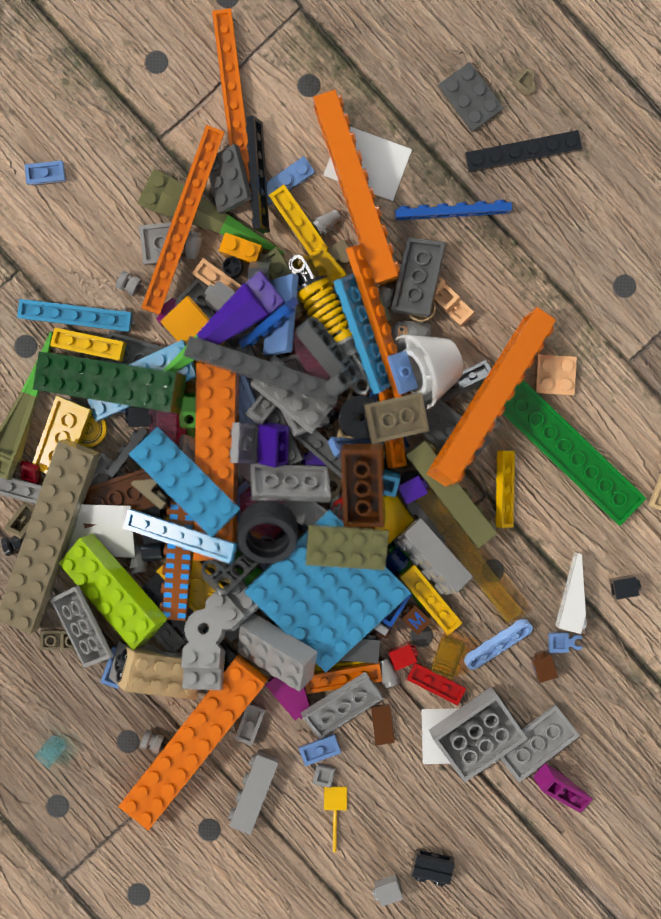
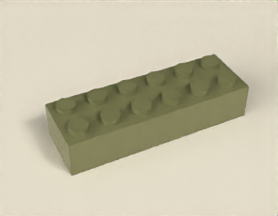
M422 441L405 454L407 460L418 474L425 479L428 487L474 546L480 548L497 535L495 531L496 525L491 519H485L482 515L485 513L478 503L471 501L473 496L467 488H461L458 484L460 482L445 487L426 474L437 457L435 454L437 450L431 442L426 443V441Z

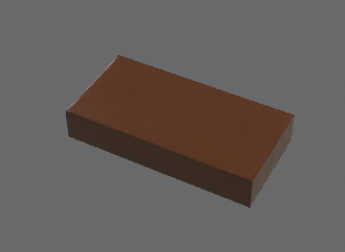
M390 704L372 706L375 745L394 743Z

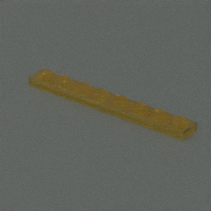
M429 489L427 491L428 494L415 501L446 540L468 572L473 576L504 620L509 623L523 611L434 492Z

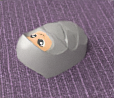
M401 321L393 326L392 337L395 344L397 342L395 339L404 334L432 337V327L425 322Z

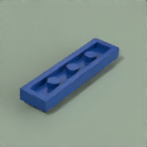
M293 296L241 339L238 343L242 348L248 344L253 346L260 340V334L264 337L272 330L270 328L271 325L275 328L283 321L281 317L285 316V318H288L294 313L293 307L299 303L297 299Z

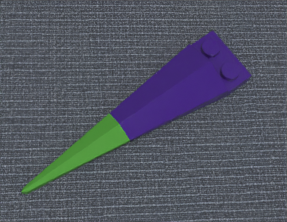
M259 271L249 281L242 284L194 337L220 345L272 315L286 302L264 273ZM186 346L167 365L164 371L177 372L194 361V359L184 356Z

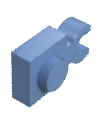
M548 632V652L567 653L569 652V647L581 650L582 646L575 645V640L582 639V636L575 634L569 638L568 632Z

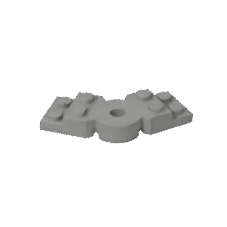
M243 581L228 595L222 596L216 592L206 600L205 609L195 611L187 619L185 636L188 643L183 647L181 668H184L182 689L222 691L225 650L219 644L222 642L226 631L235 632L260 608L244 593L247 586ZM208 625V632L203 634V628Z

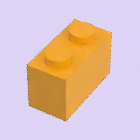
M228 233L224 234L219 248L221 255L236 257L240 262L249 265L251 261L259 262L263 251L262 245Z

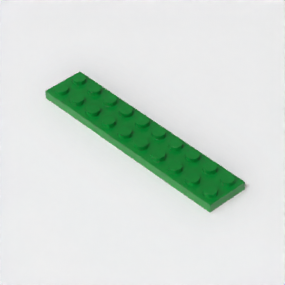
M524 380L519 385L516 384L514 388L516 392L510 400L505 402L504 406L506 408L502 414L618 526H621L647 498Z

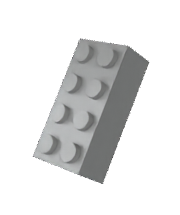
M422 519L411 522L394 538L397 541L396 545L402 551L408 553L410 561L423 570L422 574L428 580L431 579L433 581L435 589L440 594L457 593L473 577Z
M255 613L240 626L237 653L243 658L250 660L299 692L313 678L317 657L316 650L293 636L286 634L283 630Z

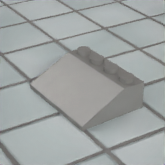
M78 585L50 599L84 668L113 657Z
M492 687L429 729L433 740L464 783L528 739Z

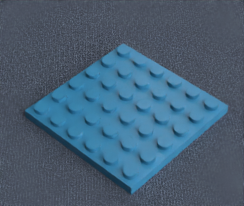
M331 510L314 524L344 527V523ZM307 530L297 540L292 554L283 561L272 563L244 590V593L286 634L293 636L316 650V663L327 672L407 598L411 592L386 566L385 570L305 565Z

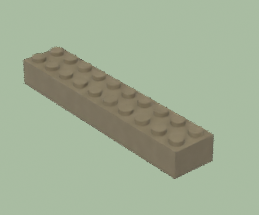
M68 439L57 442L0 605V622L28 634H32L39 629L61 568L59 562L64 558L81 505L84 504L101 453Z

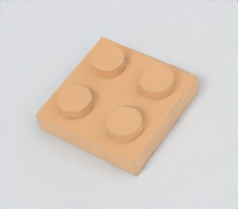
M537 355L535 391L538 394L575 395L577 357Z

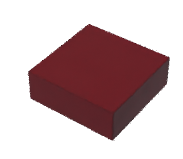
M23 460L20 463L21 479L38 485L41 481L40 466Z

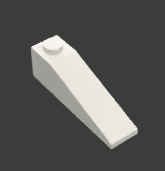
M574 552L555 626L581 634L587 625V619L585 618L582 554Z

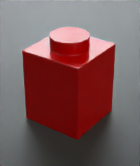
M409 641L388 650L396 671L416 663V656H419L415 645L411 646Z

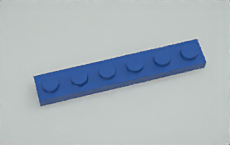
M497 200L492 204H487V201L475 202V205L460 202L456 203V206H448L447 203L438 204L437 207L419 205L418 208L411 209L410 206H400L399 209H395V221L509 214L512 211L511 202L506 203V200Z

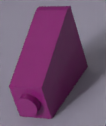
M274 676L271 677L265 686L294 720L298 718L303 719L301 712L310 707L306 687L299 692Z

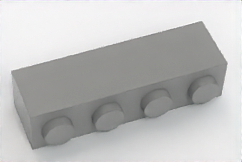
M258 750L256 755H252L249 766H252L249 773H245L242 783L245 784L242 791H238L235 801L238 802L237 806L231 809L228 819L231 820L229 827L251 835L278 766V757Z

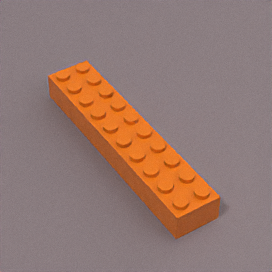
M335 89L314 96V110L358 241L366 251L367 261L372 269L375 285L378 288L396 282L400 268L397 261H393L394 251L391 243L386 241L388 233L385 224L381 225L380 217L382 216L379 206L374 205L375 194L373 188L368 187V173L366 168L362 169L361 167L363 159L360 150L356 151L355 143L357 142L354 132L349 131L350 120L348 114L343 113L344 103L341 94L337 95Z
M538 307L523 317L426 474L445 487L451 484L454 485L462 480L465 475L463 470L475 459L473 454L476 449H480L485 443L486 439H484V436L487 432L490 433L496 424L494 420L504 412L506 408L504 404L515 394L514 388L516 384L519 385L525 378L523 373L526 368L529 369L535 361L533 357L536 352L539 353L544 347L545 343L543 341L545 337H549L554 331L555 327H553L556 319Z
M197 363L195 465L237 505L238 463H231L230 449L232 446L231 430L233 423H239L240 374L209 364ZM237 514L215 535L216 537L237 543ZM194 521V530H197V531L206 533V532ZM237 548L233 561L236 560ZM193 552V560H195V561H207V560L220 561V560H217V559H214V558H211V557H208V556H205V555H202V554Z
M238 654L223 673L222 691H208L118 807L149 831L262 689L268 677Z

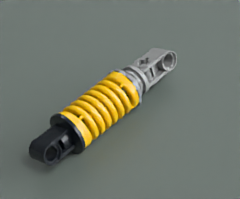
M292 256L289 260V267L293 274L298 275L300 287L297 289V296L301 303L304 304V309L308 310L307 315L315 317L321 322L359 369L360 377L352 384L354 391L358 394L371 392L372 389L369 386L366 371L362 367L360 354L355 347L354 337L349 328H347L349 323L348 320H345L346 315L345 313L340 315L343 312L342 306L338 307L341 302L340 300H335L337 298L336 293L329 294L333 292L334 288L329 284L328 275L319 276L309 256ZM300 259H302L303 261V267L301 269L298 266V261ZM362 380H365L367 383L366 389H363L361 386Z

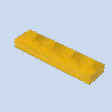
M284 184L268 195L309 255L321 245L329 249Z
M54 327L50 346L122 362L127 343Z
M497 451L496 527L510 528L514 527L515 451Z
M414 564L399 576L447 635L451 634L462 624L460 619Z

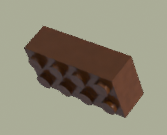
M343 444L341 448L344 527H384L386 516L383 444Z

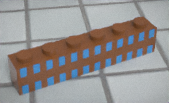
M172 501L171 505L167 507V517H170L169 521L194 529V520L175 501ZM168 543L164 546V555L167 556V559L162 569V574L165 575V583L161 585V594H164V599L160 603L159 609L168 620L186 621L189 614L193 551Z

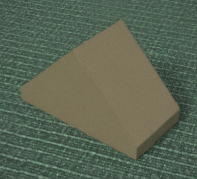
M24 502L4 527V530L23 539L35 507Z

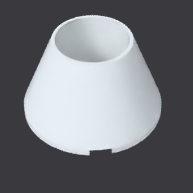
M407 334L398 336L395 339L397 341V352L407 351L418 388L410 392L411 394L422 392L425 410L430 409L461 378L463 374V360L460 351L450 339Z

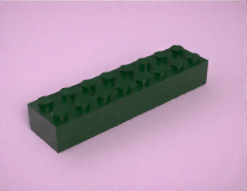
M39 351L33 390L181 414L187 375Z

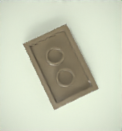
M422 392L364 405L372 444L429 431Z

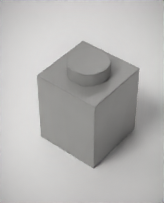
M218 281L214 286L210 285L204 293L207 296L203 303L217 312L235 292L221 281Z
M396 874L374 882L375 889L372 892L375 901L379 900L381 907L403 899Z

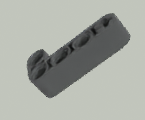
M310 317L296 329L299 339L330 375L331 378L325 383V388L331 396L336 397L360 377V371L317 318Z
M264 535L260 538V540L264 541L275 540L270 535ZM244 553L226 570L215 560H207L202 566L201 576L217 594L225 596L232 592L262 563L257 561L250 562ZM208 567H212L215 569L216 572L214 574H208L206 573L205 569ZM235 568H240L243 571V574L236 575L233 572V570ZM226 581L229 587L221 588L219 582Z

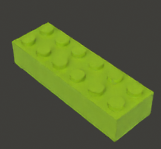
M94 534L80 537L59 562V565L132 650L145 645L168 620Z

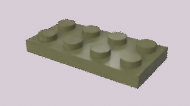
M309 524L305 565L385 570L389 531L384 529Z

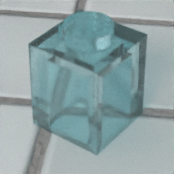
M52 735L34 757L49 769L67 746L62 738Z

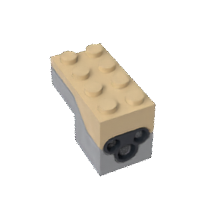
M118 640L109 678L125 692L196 700L199 691L182 689L184 668H181L182 654L162 652L154 645L147 644L132 650L126 641Z

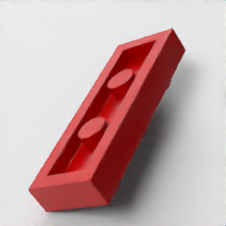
M417 662L413 664L406 677V680L457 706L466 691V687Z

